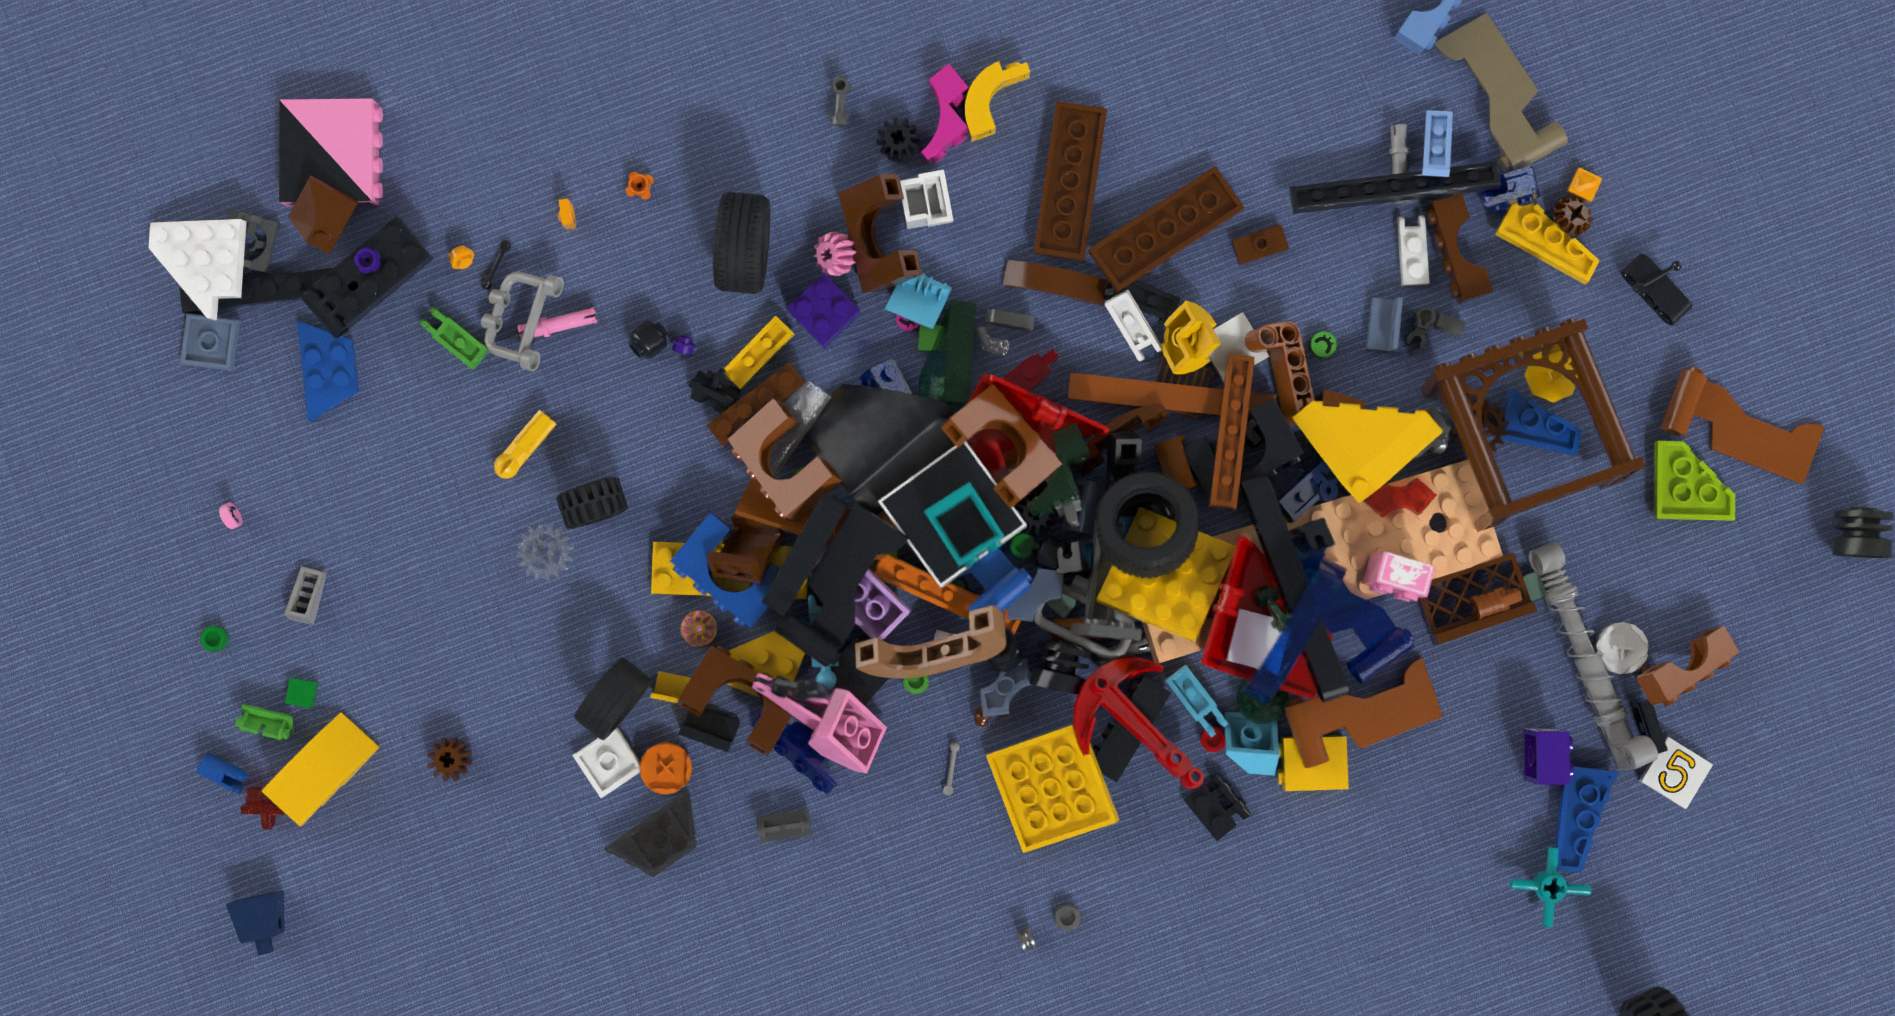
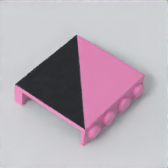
M279 100V203L286 207H294L311 175L358 202H370L375 206H379V198L383 196L382 184L379 183V173L383 171V162L381 157H379V148L383 146L382 133L379 132V122L383 120V111L375 100Z

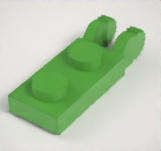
M432 306L429 310L431 315L442 321L443 324L438 330L427 320L422 319L419 324L430 332L436 341L474 370L488 354V349L454 320L446 317Z

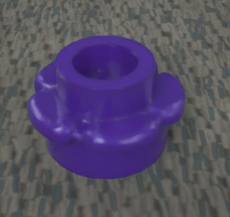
M364 247L355 255L354 262L361 272L369 273L379 268L381 257L376 250ZM367 258H370L369 263H366Z
M678 335L677 339L671 340L673 343L672 350L682 354L692 355L693 348H696V345L692 343L693 338Z

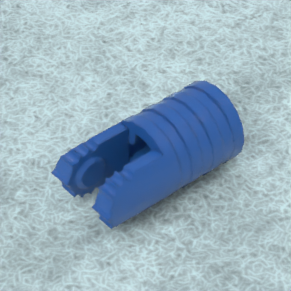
M211 753L206 754L197 769V774L237 794H242L244 789L243 783L239 781L243 782L249 776L248 772Z

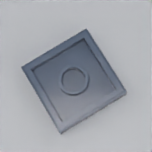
M187 313L180 364L234 371L241 321L217 317V320H211L204 315Z

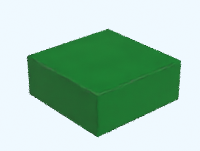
M294 677L290 678L285 704L313 708L319 682Z

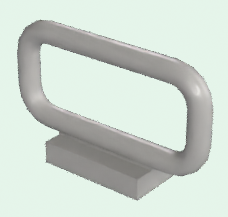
M1076 574L1070 586L1063 583L1062 594L1086 605L1089 580ZM1045 603L1035 613L1033 620L1042 629L1106 659H1118L1123 656L1132 641L1120 640L1115 649H1108L1079 634H1070V630L1045 619L1042 615ZM1114 609L1113 618L1121 622L1133 623V629H1135L1131 616Z

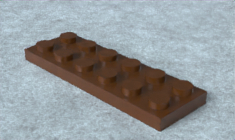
M1056 101L1033 254L1085 261L1107 108Z
M1214 166L1089 248L1088 253L1114 290L1119 293L1242 212L1245 207L1216 166Z

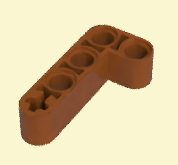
M1293 322L1268 324L1251 330L1245 336V345L1253 353L1269 351L1281 410L1289 424L1296 425L1292 417L1311 401H1315L1300 330Z

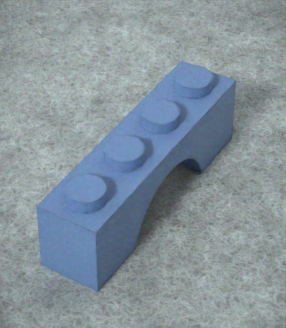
M1441 0L1440 5L1433 10L1426 12L1412 11L1393 39L1418 55L1424 49L1429 51L1438 38L1434 35L1438 28L1443 29L1451 18L1448 12L1452 6L1457 8L1462 0Z

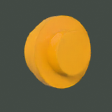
M463 245L456 247L449 254L450 265L454 269H466L472 264L474 252Z

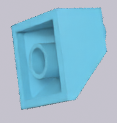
M1224 712V718L1229 723L1225 727L1226 755L1248 774L1274 776L1279 759L1277 716L1264 717L1265 720H1263V714H1261L1260 720V717L1250 716V713Z

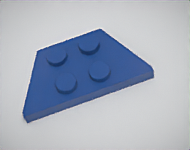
M297 322L308 421H316L319 419V416L330 409L336 408L343 400L349 399L359 392L354 341L342 336L334 339L328 331Z

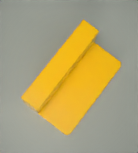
M658 671L654 692H651L650 698L677 703L691 677Z

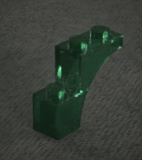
M1076 423L1052 434L1056 444L1057 457L1062 465L1054 471L1053 477L1044 491L1035 499L1026 503L1033 516L1037 514L1039 517L1046 516L1053 512L1052 507L1061 503L1063 506L1069 505L1077 500L1076 496L1080 495L1068 466L1072 464L1073 467L1085 463L1088 460L1087 457L1091 454Z

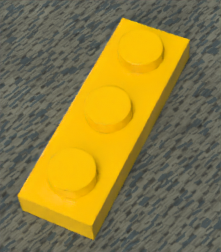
M775 316L724 368L726 370L725 375L742 390L795 334Z

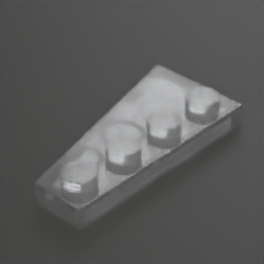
M807 381L784 402L798 423L777 441L771 451L770 467L775 477L832 397L811 381Z

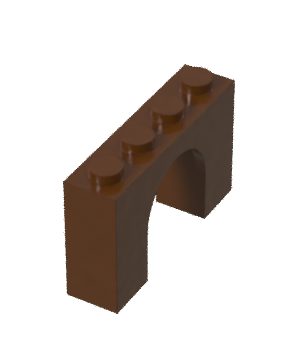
M879 174L839 193L849 239L854 241L852 249L856 253L853 256L856 261L855 264L862 293L880 292L923 275L917 249L899 250L885 255L880 250L875 238V223L879 213L885 207L904 199L898 174Z
M711 645L678 698L677 704L700 717L712 696L720 687L729 683H742L752 688L754 680L759 673L753 670L754 667L744 660L737 661L730 657L731 653L720 646L715 648ZM753 689L761 700L762 713L745 744L768 757L793 715L765 695Z

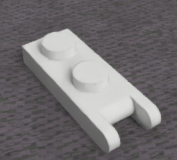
M1404 216L1398 217L1401 286L1428 285L1429 270L1425 216H1418V226H1405Z
M1128 289L1105 302L1106 308L1138 361L1145 359L1141 349L1151 344L1157 352L1162 350L1159 340Z

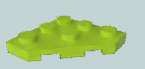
M1684 441L1654 442V519L1735 521V494L1716 477L1717 475L1702 460L1700 461L1691 452V448Z

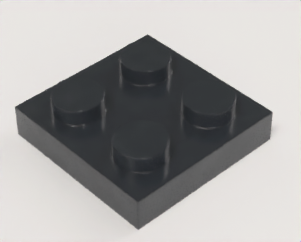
M856 637L843 651L839 659V667H831V671L834 672L837 678L834 687L848 690L865 706L889 678L870 675L856 668L855 644L862 642Z

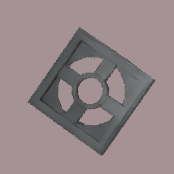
M228 210L226 220L242 219L246 223L249 222L246 236L252 235L256 240L255 246L252 249L244 250L243 267L268 273L280 223L266 220L256 215ZM258 225L265 232L266 242L260 241L256 235ZM257 249L264 250L257 259L249 261L250 253L255 252Z

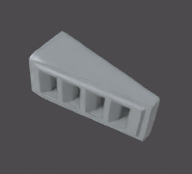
M303 566L300 567L284 613L288 619L309 625L314 624L326 580V572ZM305 577L317 579L316 584L306 582ZM303 587L313 589V593L304 592L302 589ZM300 597L309 599V604L299 602ZM297 609H304L306 610V613H299L297 612Z

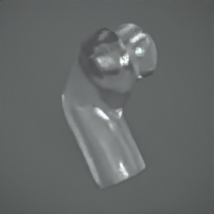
M987 325L975 329L985 352L1002 356L1009 351V342L1005 339L993 338Z

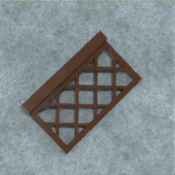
M1514 552L1472 566L1471 568L1433 579L1430 586L1441 590L1435 603L1426 598H1419L1431 633L1430 638L1433 645H1439L1537 612L1535 603L1530 599ZM1510 561L1513 570L1509 578L1496 573L1500 562ZM1494 565L1492 570L1486 568L1488 566ZM1480 569L1490 574L1484 587L1471 581L1475 571ZM1470 573L1469 576H1468V578H1465V577L1462 576V575H1465V574ZM1494 576L1507 582L1504 587L1505 590L1509 589L1510 584L1518 587L1523 597L1522 601L1509 605V610L1491 614L1482 619H1478L1473 610L1470 617L1467 618L1455 614L1461 601L1471 605V601L1463 597L1469 584L1482 590L1481 594H1485L1486 592H1491L1488 587ZM1453 578H1458L1465 582L1460 595L1447 589ZM1445 581L1443 587L1438 585V583ZM1444 593L1457 598L1452 611L1439 606ZM1439 609L1450 616L1445 625L1436 628L1433 616L1436 610ZM1453 617L1459 619L1458 621L1451 623Z

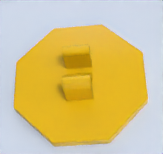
M1557 351L1549 354V360L1553 363L1559 362L1563 352ZM1542 352L1532 355L1533 358L1541 359ZM1570 357L1567 363L1564 364L1567 370H1573L1572 366L1569 365L1572 362ZM1528 366L1524 374L1532 395L1551 403L1571 396L1576 387L1564 375L1549 368Z

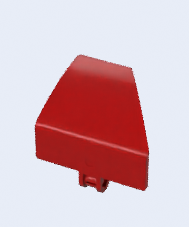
M984 373L968 403L993 384L998 390L1003 392L1006 400L1014 409L1021 413L1026 423L1039 434L1040 439L1056 455L1093 434L1105 435L1110 430V428L992 374ZM985 429L979 431L966 441L997 484L1010 474L1002 453L1015 448V445L1007 435L994 429Z
M1239 536L1225 584H1221L1219 589L1222 592L1218 605H1214L1213 610L1216 614L1201 664L1302 697L1315 699L1317 691L1292 625H1290L1279 674L1226 661L1238 609L1290 622L1266 557L1248 538ZM1327 630V632H1328V634H1329V637H1330V639H1331V642H1332L1333 636H1332V634Z

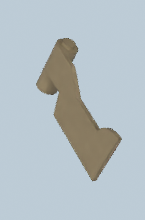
M1487 13L1433 44L1438 52L1451 60L1464 59L1489 98V130L1501 148L1498 163L1504 172L1508 171L1510 174H1514L1568 143L1567 135L1557 121L1535 132L1521 112L1538 93V89Z

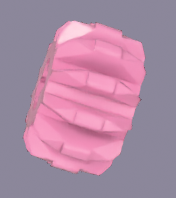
M829 232V234L818 237L819 243L814 245L817 254L813 256L818 260L816 267H820L822 273L833 276H841V274L851 271V265L856 263L853 258L856 251L852 249L854 241L848 240V235L837 232Z

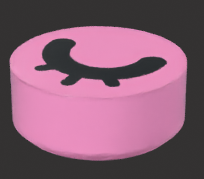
M228 502L220 506V517L229 529H235L242 525L241 514L233 503Z

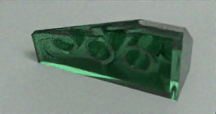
M950 301L935 343L919 375L918 396L945 402L946 404L966 405L970 398L977 302Z

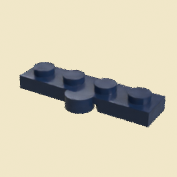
M1323 458L1277 500L1282 514L1289 523L1297 521L1318 500L1328 502L1337 497L1338 487L1336 483L1339 480Z

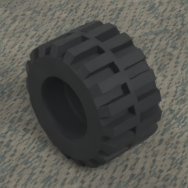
M616 477L592 481L564 491L556 497L565 528L576 529L617 516L628 509L619 478Z

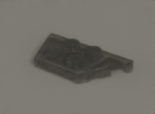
M688 790L683 792L606 846L604 850L625 860L624 862L629 865L636 866L651 877L661 873L697 847L690 792Z

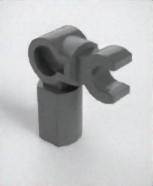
M1431 307L1419 308L1414 314V322L1412 324L1414 329L1406 336L1405 343L1410 344L1412 338L1417 336L1420 339L1418 348L1422 349L1426 344L1425 332H1429L1431 325L1434 326V330L1459 338L1465 326V321L1443 313L1436 315Z

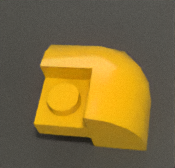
M1185 301L1164 323L1166 326L1164 343L1160 345L1173 374H1186L1209 363L1211 360L1208 355L1221 343L1213 330L1217 324L1212 316L1196 303Z

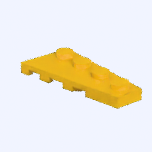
M1520 189L1512 200L1495 235L1582 284H1587L1600 260L1577 239H1572L1563 232L1556 222L1554 223L1543 213L1544 210L1538 204L1534 205L1526 198L1527 194Z

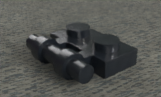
M1216 773L1210 778L1216 786L1209 791L1202 784L1183 800L1213 838L1218 841L1237 826L1231 818L1232 815L1238 813L1244 820L1251 813L1246 808V802L1242 797L1238 798L1230 788L1232 786L1227 779L1224 780L1219 773ZM1221 794L1231 804L1226 809L1216 799Z

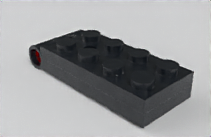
M395 216L312 285L313 287L302 295L301 300L334 339H337L430 263L434 257L403 220ZM369 247L380 254V266L376 271L363 273L355 265L354 258L360 249ZM367 258L366 263H369L370 258ZM358 283L357 290L352 291V285Z

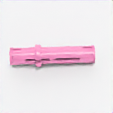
M591 307L548 319L541 317L533 338L542 335L549 337L551 333L593 323L596 324L598 323L597 316L586 318V316L596 313L595 308ZM526 324L518 325V331H524Z

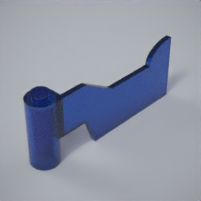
M1292 538L1326 629L1332 634L1352 628L1366 648L1346 663L1349 671L1360 684H1364L1414 648L1413 642L1415 639L1407 628L1396 627L1382 607L1349 591L1323 553L1327 547L1313 550L1305 538L1303 545L1306 547V552L1303 553L1298 549L1294 538Z

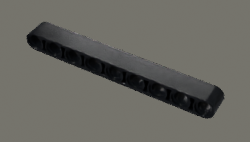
M1263 473L1240 481L1239 487L1320 700L1325 703L1348 695L1349 687L1269 478Z

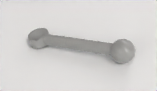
M956 741L950 744L952 751L947 784L943 788V792L947 796L953 793L952 779L956 753L960 748L959 743Z

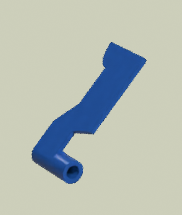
M999 549L986 554L957 577L960 578L972 573L986 590L967 607L969 611L993 605L1003 612L1032 587L1029 582L1033 580L1023 567L1020 570L1014 567Z

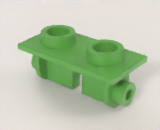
M241 705L242 717H238L235 726L239 727L240 731L258 734L262 727L264 728L262 731L263 736L280 741L288 739L289 734L293 735V716L262 709L257 706Z

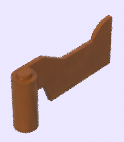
M1695 367L1681 370L1661 423V430L1672 435L1685 437L1693 415L1711 422V450L1801 485L1804 484L1825 426L1803 424L1788 432L1747 416L1724 387L1708 382L1707 377L1703 375V370Z

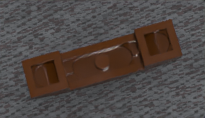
M1008 260L1003 286L1026 291L1029 289L1103 306L1108 280L1058 267Z
M1154 404L1129 411L1108 423L1106 427L1110 428L1109 432L1134 431L1143 425L1146 431L1149 432L1168 419L1169 416L1162 404ZM1095 434L1080 453L1076 465L1083 476L1105 462L1100 453L1108 449V434Z

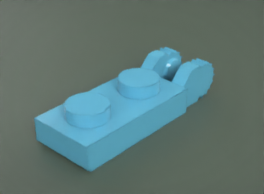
M1186 664L1165 679L1196 722H1200L1211 738L1216 734L1215 730L1204 719L1211 711L1216 716L1220 725L1224 726V728L1229 725L1217 709V704Z

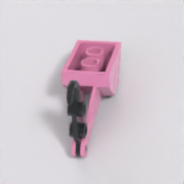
M757 674L752 688L771 699L811 728L813 732L808 744L821 756L842 766L867 774L887 727L848 690L836 688L829 696V690L824 685L813 680H798L796 683L782 676L773 679L764 674ZM791 699L820 712L821 716L815 715Z

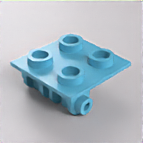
M923 273V275L896 285L885 310L933 330L952 287L947 286V283L943 284L933 280L931 276L930 278L926 277V274Z

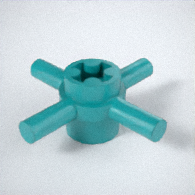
M1548 847L1546 871L1537 874L1533 880L1510 879L1511 889L1535 891L1537 897L1544 901L1542 926L1553 927L1555 903L1562 900L1566 894L1591 895L1590 885L1566 883L1564 877L1557 873L1559 848ZM1552 880H1555L1553 887L1555 890L1552 893L1547 890L1544 891V885H1551Z

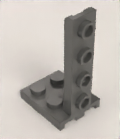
M1095 520L1085 619L1083 623H1071L1070 634L1120 640H1141V629H1133V623L1113 622L1114 609L1097 602V597L1112 567V563L1104 556L1099 545ZM1118 523L1117 528L1119 533L1122 535L1123 524Z

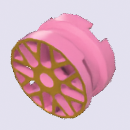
M696 610L684 617L680 630L682 637L687 643L692 646L701 647L709 644L714 639L717 625L711 614L706 611Z

